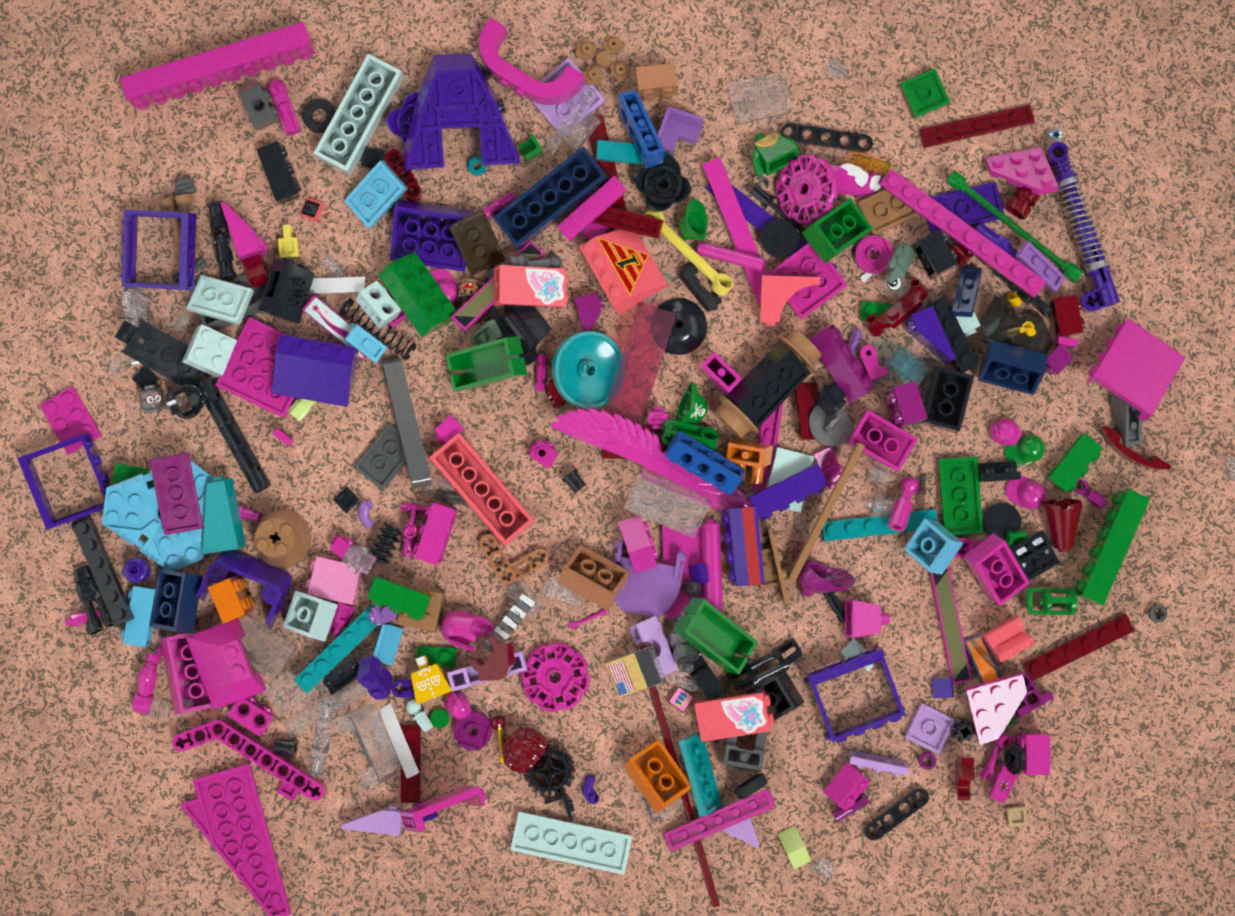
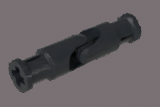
M214 201L208 203L207 208H209L211 215L209 222L215 246L216 244L218 245L215 255L216 261L220 266L221 275L219 277L220 279H230L237 277V273L234 272L233 252L228 245L230 244L228 224L221 206L223 201ZM218 229H223L227 236L220 234L215 237V232Z

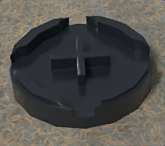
M775 220L764 227L760 242L763 250L768 255L784 258L795 251L799 235L796 228L790 222Z
M997 503L990 506L982 518L985 533L988 536L994 533L1005 541L1007 531H1017L1021 528V516L1018 510L1007 503Z

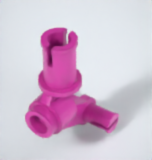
M401 503L400 511L411 512L410 522L406 523L403 529L404 536H402V540L404 542L401 556L406 557L407 550H409L408 558L414 557L413 550L418 539L415 537L418 533V526L414 523L415 514H426L428 506H420L417 503Z

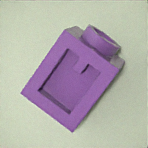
M383 605L382 608L372 606L370 607L371 612H368L371 623L375 622V626L398 619L397 613L389 611L390 607Z

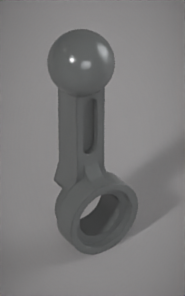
M527 255L508 258L509 265L560 268L562 265V260L558 255H551L548 259L529 261Z

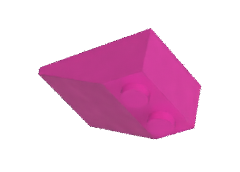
M222 202L221 206L238 257L241 260L258 254L262 258L266 257V251L269 250L266 240H263L262 236H259L225 202Z
M866 410L846 445L854 449L857 442L864 444L865 447L861 454L899 472L918 438L870 410Z

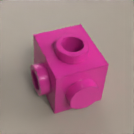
M539 440L538 443L534 442L528 450L530 452L529 457L548 470L559 453L553 449L554 445L547 440L544 442Z

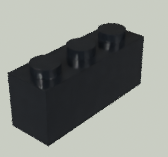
M278 141L257 148L256 150L276 202L281 205L301 197L299 191H302L298 180L294 181L292 175L295 173L291 162L288 163L286 160L288 152L285 145L281 146Z

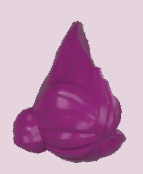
M808 561L804 564L799 574V583L801 585L799 592L802 596L810 597L814 593L845 591L854 585L856 580L852 574H849L844 569L830 568L817 561Z

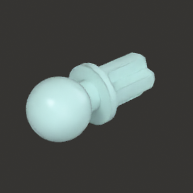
M416 699L408 701L406 710L409 714L415 715L413 721L418 723L423 732L431 730L433 724L427 717L426 710L421 712V703L417 705Z

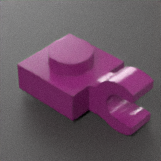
M1079 480L1083 485V489L1079 490L1075 487L1073 491L1083 496L1084 499L1096 508L1102 509L1107 503L1103 499L1104 496L1096 490L1094 492L1090 491L1087 481Z

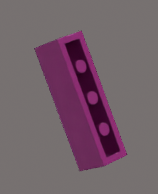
M834 324L809 339L821 353V360L839 388L847 394L846 399L849 404L875 389L872 380L865 374L861 363L856 360L851 347L844 341L840 330Z

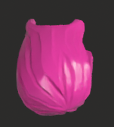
M459 610L448 612L441 622V634L449 643L470 652H475L476 648L469 646L472 641L475 642L476 638L481 636H490L494 629V625L487 619Z

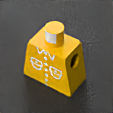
M426 655L415 659L419 670L411 673L417 705L452 691L450 682L438 663L430 666Z

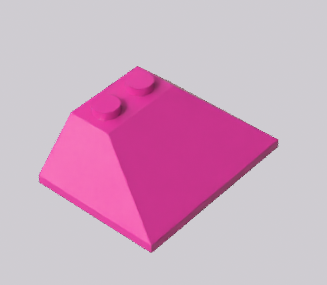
M239 617L186 637L213 710L266 691L260 672L253 673L240 638L246 635Z

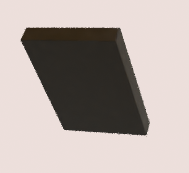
M483 209L448 225L471 276L506 260Z

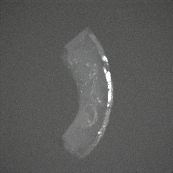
M124 287L122 296L124 317H121V324L125 320L138 327L140 319L149 323L151 302L149 296L143 290L135 287ZM140 338V339L138 340V342H139L140 344H142V343H143V339ZM125 354L127 367L142 365Z

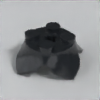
M672 155L664 156L662 164L641 168L635 174L636 187L644 195L647 206L655 212L666 211L673 204L685 200L691 193L690 182L681 175L679 162ZM666 182L668 188L661 190L657 185Z

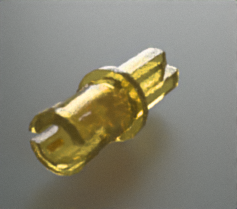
M855 153L853 165L867 168L869 171L872 169L885 173L890 172V162L874 159V156L866 157Z

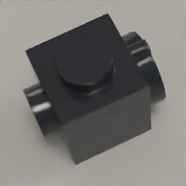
M832 382L828 387L824 385L818 391L819 397L815 401L828 415L832 412L836 414L846 404L844 398L847 394Z

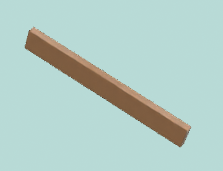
M857 442L787 576L789 582L795 583L865 447L864 444Z

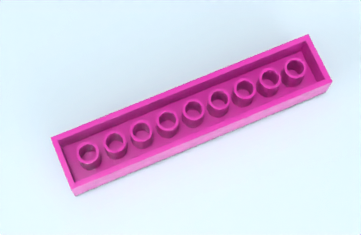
M302 22L120 78L126 100L135 109L143 110L149 108V105L153 103H166L169 98L179 99L185 97V94L189 92H202L205 87H219L222 85V82L228 80L229 82H236L240 80L241 76H255L258 74V71L264 69L265 71H272L276 69L277 65H291L294 63V60L300 58L308 60L313 57L312 55L316 54L310 32L305 23Z

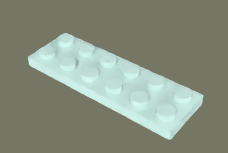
M519 811L511 851L625 875L633 835Z

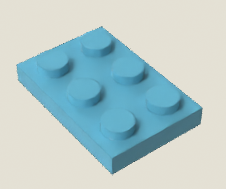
M380 160L344 201L367 228H372L408 188L383 160Z

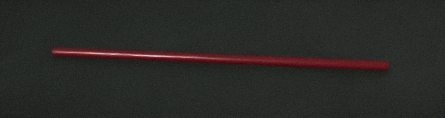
M644 643L636 645L638 651L645 649ZM654 685L649 687L665 746L680 768L657 687ZM686 793L681 797L687 821L690 822L695 820L688 794ZM698 840L694 842L712 907H718L720 903L702 841Z

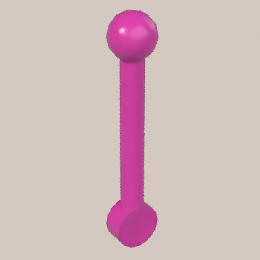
M601 609L596 614H593L577 622H571L569 624V627L571 629H575L578 625L585 623L591 619H594L598 616H605L607 614V611L605 609Z

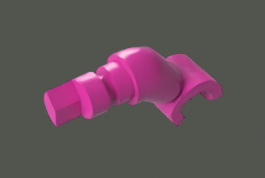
M161 647L156 648L154 655L147 654L146 664L139 671L137 679L138 692L133 700V712L150 715L151 704L154 700L153 691L158 676L156 666L159 665L163 653Z

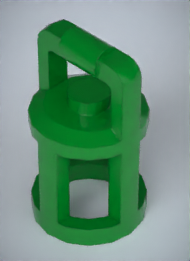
M1029 588L1025 596L1027 613L1029 615H1075L1077 610L1075 589ZM1032 593H1042L1038 600L1042 611L1033 610ZM1051 593L1066 594V597H1052ZM1066 607V610H1051V608Z

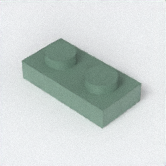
M493 319L469 337L474 346L498 340L503 335Z

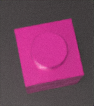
M451 415L434 429L437 433L435 438L441 444L444 442L446 444L458 433L461 435L465 430Z

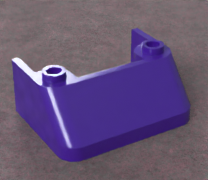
M235 550L222 551L208 568L196 596L200 600L205 601L209 593L208 587L212 586L213 582L224 581L229 571L264 584L261 594L262 599L266 603L273 605L265 624L272 629L292 585L291 575L285 570Z

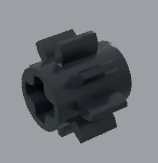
M962 718L961 722L954 720V726L949 727L953 732L951 737L957 738V741L960 743L963 742V739L970 741L972 734H975L972 730L974 725L970 722L967 723L965 718Z

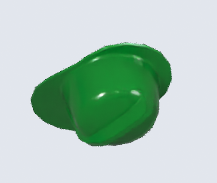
M690 200L687 204L685 215L679 220L678 225L683 240H704L706 238L708 218L705 206L699 200Z

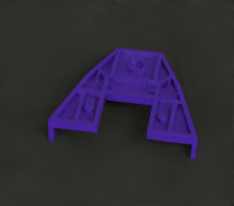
M472 53L434 55L417 95L403 151L404 172L418 169L444 168L443 129L479 128L482 166L510 164L518 166L521 162L512 134L495 93Z

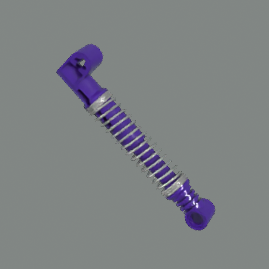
M1055 142L1048 149L1046 156L1051 166H1053L1052 169L1056 170L1054 174L1056 175L1058 189H1060L1058 192L1063 190L1065 192L1060 198L1066 196L1067 200L1062 203H1069V206L1064 207V209L1069 207L1071 209V212L1066 213V215L1071 213L1073 215L1068 220H1075V223L1070 226L1076 225L1072 232L1076 233L1074 238L1077 237L1078 241L1076 243L1080 244L1078 249L1082 250L1080 254L1084 256L1082 261H1086V265H1084L1086 273L1092 278L1096 289L1086 293L1080 299L1082 311L1092 313L1118 304L1121 301L1110 273V262L1108 259H1105L1107 254H1103L1105 248H1101L1103 243L1099 242L1101 237L1097 236L1099 231H1095L1097 226L1093 225L1095 220L1089 219L1093 214L1087 213L1090 211V208H1084L1088 205V202H1082L1086 199V196H1081L1084 191L1079 190L1082 185H1076L1080 182V178L1074 170H1071L1073 167L1070 165L1071 161H1068V148L1062 142ZM1059 149L1062 152V156L1055 157L1053 150ZM1095 293H1097L1101 306L1099 307L1097 301L1091 307V305L1086 304V301H1088V298L1090 301L1096 298Z

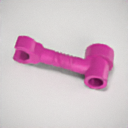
M1006 733L1001 734L999 739L993 741L995 743L987 765L979 773L980 778L984 780L986 778V780L991 782L994 778V766L1001 749L1005 750L1007 744L1015 743L1014 737Z

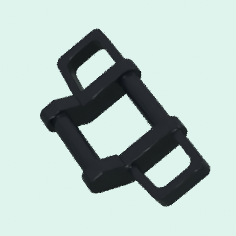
M791 638L782 645L772 649L771 653L750 664L746 663L739 675L726 673V676L734 690L751 685L756 687L760 685V682L780 671L789 670V665L800 658L803 653L795 639ZM792 647L796 648V651L786 658H783L781 655ZM777 659L779 664L758 675L754 674L753 670ZM745 673L749 676V678L738 682L733 681L735 677Z

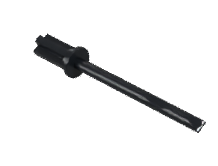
M757 184L751 189L749 193L766 206L765 209L770 206L799 232L803 233L806 230L793 218L789 219L783 210L773 202L776 198L775 196H770L763 189L758 190Z

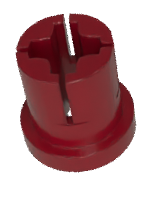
M959 243L950 249L957 255L956 265L958 268L974 257L972 253H969Z

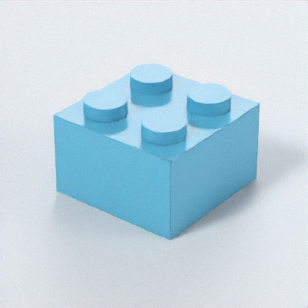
M925 518L904 550L930 573L943 574L963 543L938 521Z

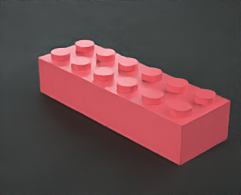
M460 433L429 457L432 465L503 547H506L533 524V518Z

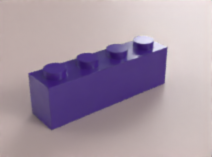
M814 464L746 499L751 507H757L758 519L766 520L772 517V512L778 509L782 512L790 508L789 504L795 501L797 504L807 499L806 496L811 493L816 495L823 492V487L827 486L828 483L819 464Z

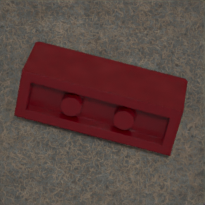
M802 382L795 389L801 441L815 440L809 428V417L817 406L815 401L819 397L816 382Z

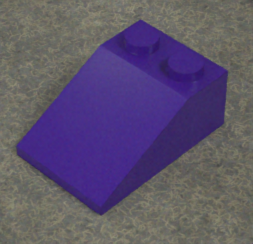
M933 306L912 314L906 319L905 328L908 334H912L918 342L947 365L956 359Z

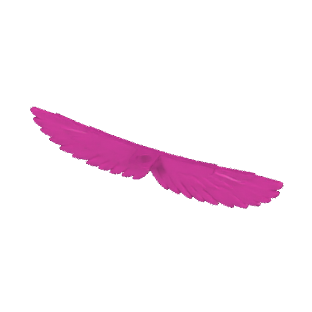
M589 408L588 411L577 409V412L567 411V415L561 414L557 416L559 421L551 423V427L570 435L572 438L641 465L642 470L657 477H665L720 513H723V509L750 506L742 498L746 497V495L741 490L736 488L731 495L721 492L714 485L704 482L700 477L689 473L677 463H672L665 457L666 451L662 453L661 443L656 434L652 436L651 432L646 428L643 431L638 423L633 424L632 421L627 418L623 419L620 415L614 414L611 416L604 410L599 412L592 408Z

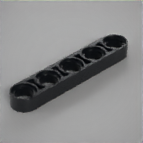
M787 123L780 132L781 136L786 137L784 130L791 128L794 130V136L790 139H793L796 143L858 153H867L873 146V140L868 135ZM803 132H812L813 138L811 140H805L803 138ZM829 134L832 137V141L824 143L821 136ZM841 137H848L851 141L850 145L843 146L840 143ZM860 140H867L869 147L862 149L859 146Z

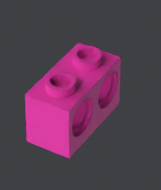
M253 696L236 701L228 716L259 737L262 736L275 718V715L272 714L273 710L266 705L260 706L257 704V699ZM243 703L249 706V712L247 714L241 711V705ZM258 714L264 715V724L257 722Z

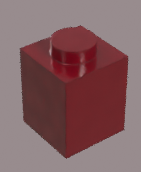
M258 254L242 260L246 278L251 286L261 287L265 285L268 281L269 273L262 256Z

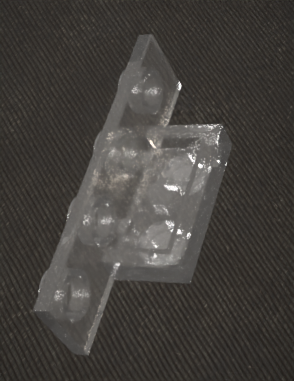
M593 88L589 92L584 93L579 105L571 110L569 118L560 124L555 136L547 141L545 149L549 155L552 156L563 141L578 151L600 124V119L588 111V108L598 97Z

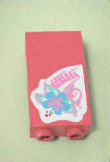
M510 265L495 267L494 306L556 307V309L566 307L568 302V294L566 293L568 275L566 274V269Z
M765 689L758 693L705 701L704 699H698L694 703L701 742L770 732L772 725H774L773 713H769L768 706H771L769 694L766 695Z

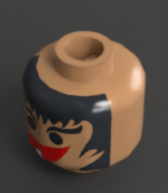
M463 279V282H460L457 286V301L461 302L463 306L482 286L478 284L477 280Z

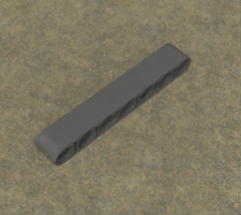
M401 358L382 362L412 488L431 485L429 468Z

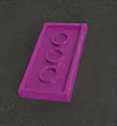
M189 452L149 459L164 536L203 529Z

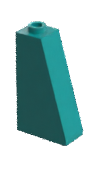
M225 476L214 477L212 482L206 483L203 554L234 550L246 546L232 478L225 479Z

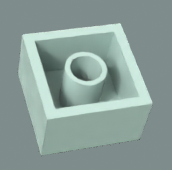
M201 324L196 327L182 362L212 376L220 377L225 371L237 340Z
M295 590L283 628L310 638L326 641L338 605Z

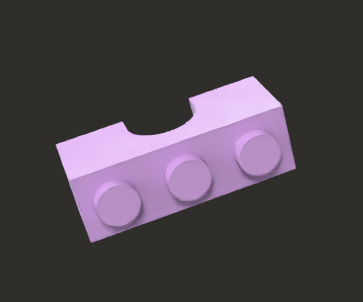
M656 616L629 627L636 645L647 642L653 647L654 654L652 658L660 678L678 670L669 648V641L664 637L662 625Z

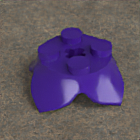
M416 91L408 95L404 99L402 107L391 111L385 120L390 131L400 137L404 145L418 95Z

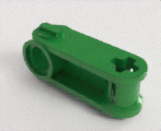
M666 420L662 424L664 431L662 441L667 445L681 431L713 451L716 450L719 433L713 428L676 420Z

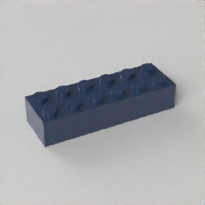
M583 146L493 218L514 246L520 250L609 179Z

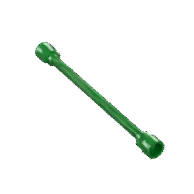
M954 170L945 182L956 191L960 189L962 192L968 193L971 198L979 202L981 206L983 205L985 209L987 208L990 213L1004 222V224L1006 223L1009 228L1023 237V239L1029 241L1042 254L1046 255L1048 259L1050 258L1052 262L1054 261L1063 271L1062 274L1071 282L1075 283L1084 271L1071 262L1069 264L1061 260V258L1057 257L1055 253L1053 254L1050 249L1042 245L1040 241L1038 242L1036 238L1034 239L1021 226L1017 225V223L1015 224L1013 220L1011 221L1002 211L986 201L983 196L971 189L969 184L965 182L967 179L959 172Z

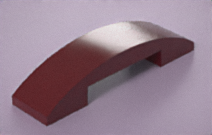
M1107 426L1100 428L1099 431L1108 445L1127 461L1152 470L1171 469L1172 466L1157 456L1150 457L1147 460L1120 444L1119 440L1122 435Z

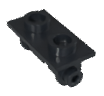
M355 659L353 661L349 660V662L339 668L340 674L335 670L324 677L325 679L322 682L325 687H328L331 696L357 680L360 664Z

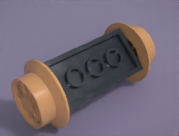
M793 330L787 337L777 335V345L726 397L719 395L721 405L713 413L739 439H742L749 431L758 434L757 428L811 373H817L814 364L822 355L797 330Z

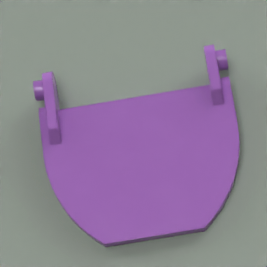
M623 540L616 542L615 549L618 551L614 554L613 563L631 572L626 586L616 599V602L623 612L650 617L656 616V618L660 617L671 608L678 597L684 571L682 562L686 561L687 554H683V551L678 552L676 566L656 563V567L635 574L630 558L623 557L625 542Z

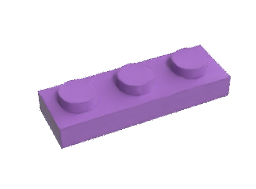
M1029 241L1024 242L1015 257L1024 266L1047 282L1044 286L1049 291L1057 292L1065 276Z

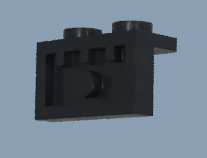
M1016 461L978 463L979 482L1021 479V471L1017 472Z

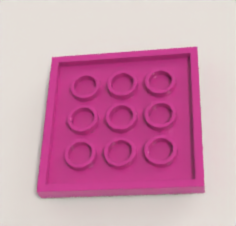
M249 317L235 344L225 371L219 377L215 386L286 419L288 410L295 398L272 394L279 335L286 334Z

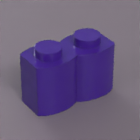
M375 656L362 658L357 674L358 682L367 688L370 696L376 700L389 697L393 680L391 673L383 668L381 661Z

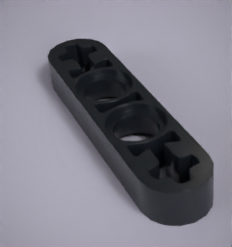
M916 788L865 826L864 833L866 837L872 841L883 837L926 805L929 801L928 792L923 788ZM917 792H919V793H921V794L924 793V794H925V795L923 796V799H924V800H923L922 802H921L920 800H917L916 802H914V803L917 805V806L914 808V807H913V804H912L908 799H909L910 797H911V800L916 799V798H917V795H916ZM902 803H908L910 806L909 811L905 814L899 811V806ZM888 814L894 817V822L891 825H886L883 820ZM880 820L881 825L884 826L886 829L883 831L882 828H879L876 831V836H874L873 834L869 835V828H877L879 824L876 822Z

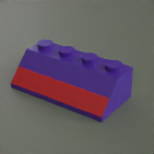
M743 506L723 509L721 520L723 525H725L723 539L724 543L727 544L725 558L729 564V571L727 572L728 581L732 586L764 585L757 507Z

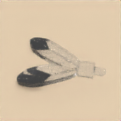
M686 663L672 674L661 677V681L672 682L689 691H697L699 689L695 682L684 678L693 671L694 664Z

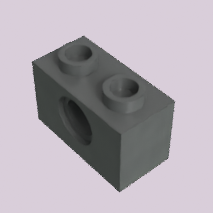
M257 84L239 92L256 131L277 123L276 116H278L274 105L270 106L268 99H271L267 88L263 89L260 84ZM264 103L262 110H256L258 104Z

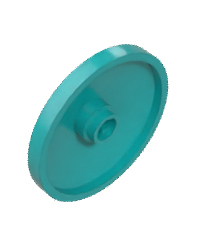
M586 331L571 335L561 343L554 355L552 377L555 387L567 402L576 407L598 408L606 405L615 398L624 382L625 363L619 347L612 339L599 332Z

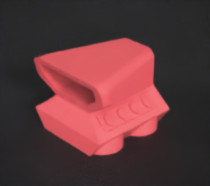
M1013 615L982 634L991 656L996 662L1000 663L1035 644L1032 636L1023 632L1020 616Z

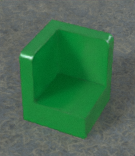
M533 134L529 135V140L517 146L527 164L543 154V149Z

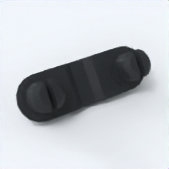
M694 264L682 266L679 277L706 311L717 310L718 305L722 303L721 297L718 298V294L714 293L711 295L707 289L702 287L696 276L698 268H694Z

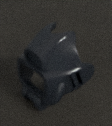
M186 384L172 389L169 393V402L166 404L170 407L172 416L176 414L182 419H191L202 411L206 399L202 395L200 388ZM180 393H185L192 407L191 410L185 413L180 411L174 399Z

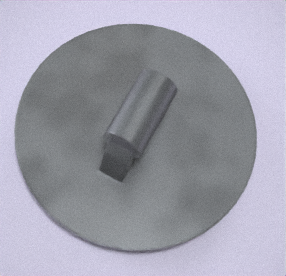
M817 405L810 414L809 428L813 437L821 444L838 446L850 438L853 431V422L843 408L836 414L832 412L828 415Z

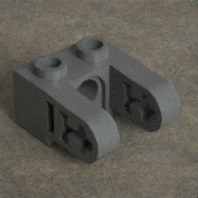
M767 732L756 733L753 750L739 749L736 746L737 737L726 738L721 766L761 772Z

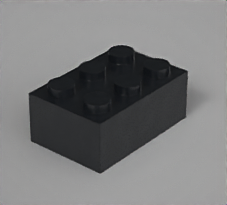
M940 366L933 368L924 402L927 419L919 424L953 433L960 432L974 375Z

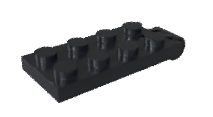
M143 319L139 320L140 324L138 327L125 320L123 321L114 336L127 344L125 349L121 350L122 353L179 386L186 384L198 385L205 372L182 362L188 348L187 345ZM140 338L143 339V343H142V344H140V343L138 342V340H139Z

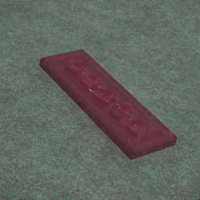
M639 302L606 404L605 411L610 415L617 414L624 419L627 418L630 421L641 424L676 317L675 313Z

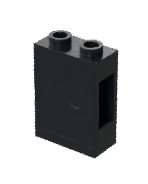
M283 258V260L274 259L258 310L287 322L299 324L303 313L302 308L306 304L315 273L308 271L309 267L305 265H294L293 260Z

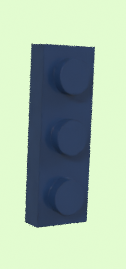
M962 268L952 310L953 316H973L982 277V268Z

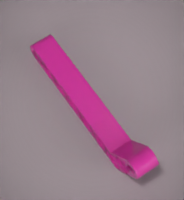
M218 719L178 734L172 740L173 748L181 752L217 739L313 801L321 799L327 792L323 782L281 755L274 753L273 750L224 719ZM217 723L223 726L222 733L216 731L215 726ZM199 730L205 733L204 740H200L197 737ZM234 733L240 738L238 744L234 743L231 739ZM187 738L192 740L184 745L179 744V741ZM249 744L255 746L256 752L254 754L248 752ZM266 754L272 757L271 764H266L264 762V756ZM281 765L288 767L289 772L287 775L280 772ZM298 775L303 776L305 779V783L302 786L296 783ZM319 787V788H320V789H319V792H320V793H318L317 795H315V794H314V791H315V790L312 789V788Z

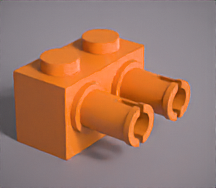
M736 439L728 442L727 459L742 467L745 471L746 465L752 466L750 482L762 484L764 467L771 464L773 445Z

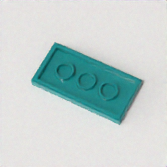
M697 732L678 742L700 817H703L721 808L723 804L705 741L701 742L700 732Z

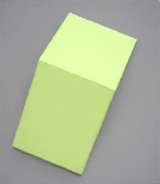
M795 826L778 833L794 869L811 862L807 849Z

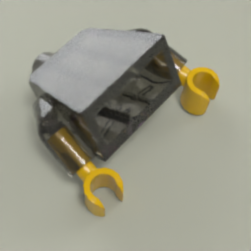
M1010 293L1007 297L1008 299L995 296L988 305L987 310L980 319V324L984 331L979 338L982 343L989 345L991 340L1003 343L1009 338L1020 336L1023 332L1027 336L1036 334L1035 326L1030 321H1026L1019 328L1021 322L1013 307H1018L1022 301L1016 293Z

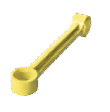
M650 209L644 214L645 216L650 217L651 215L654 218L665 220L661 211L655 212ZM663 222L661 234L712 281L711 286L715 293L721 296L726 295L734 285L732 278L727 274L716 272Z

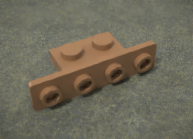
M772 528L766 530L771 548L762 550L765 584L760 585V588L763 590L780 586L784 604H789L788 599H791V593L784 583L787 580L785 569H781L780 562L783 560L781 551L777 550L775 545L778 542L776 531L772 532Z

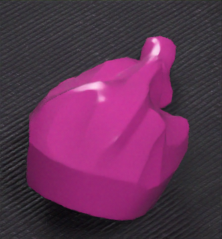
M454 691L446 693L447 702L443 701V705L448 713L458 720L467 718L471 713V706L465 694L459 691L458 695Z

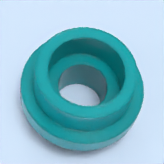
M476 156L469 160L468 170L472 175L479 176L486 171L487 166H482L481 157ZM479 163L481 165L480 169H474V164Z

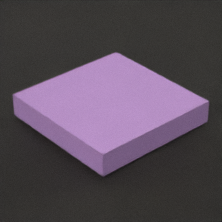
M920 703L904 737L940 754L952 730L949 727L954 726L955 719Z

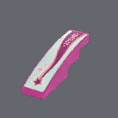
M313 295L302 310L345 346L353 347L344 340L352 329L350 324ZM359 351L358 356L364 360L367 356Z

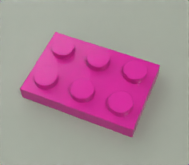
M74 386L40 405L60 442L84 433H88L89 436L91 435L93 440L102 436ZM82 441L63 448L67 455H70L84 447Z

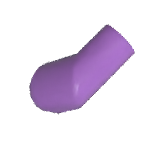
M370 500L362 501L358 509V518L366 530L375 525L368 516L369 510L373 508Z

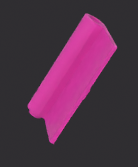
M705 520V524L662 526L663 564L676 566L678 552L683 551V554H687L686 561L682 562L684 571L680 592L674 604L665 612V618L685 616L684 610L692 597L705 599L723 613L720 524H716V520ZM705 563L709 582L692 585L689 566Z

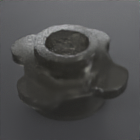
M691 580L682 585L684 593L688 597L696 598L701 596L700 592L702 590L697 582Z

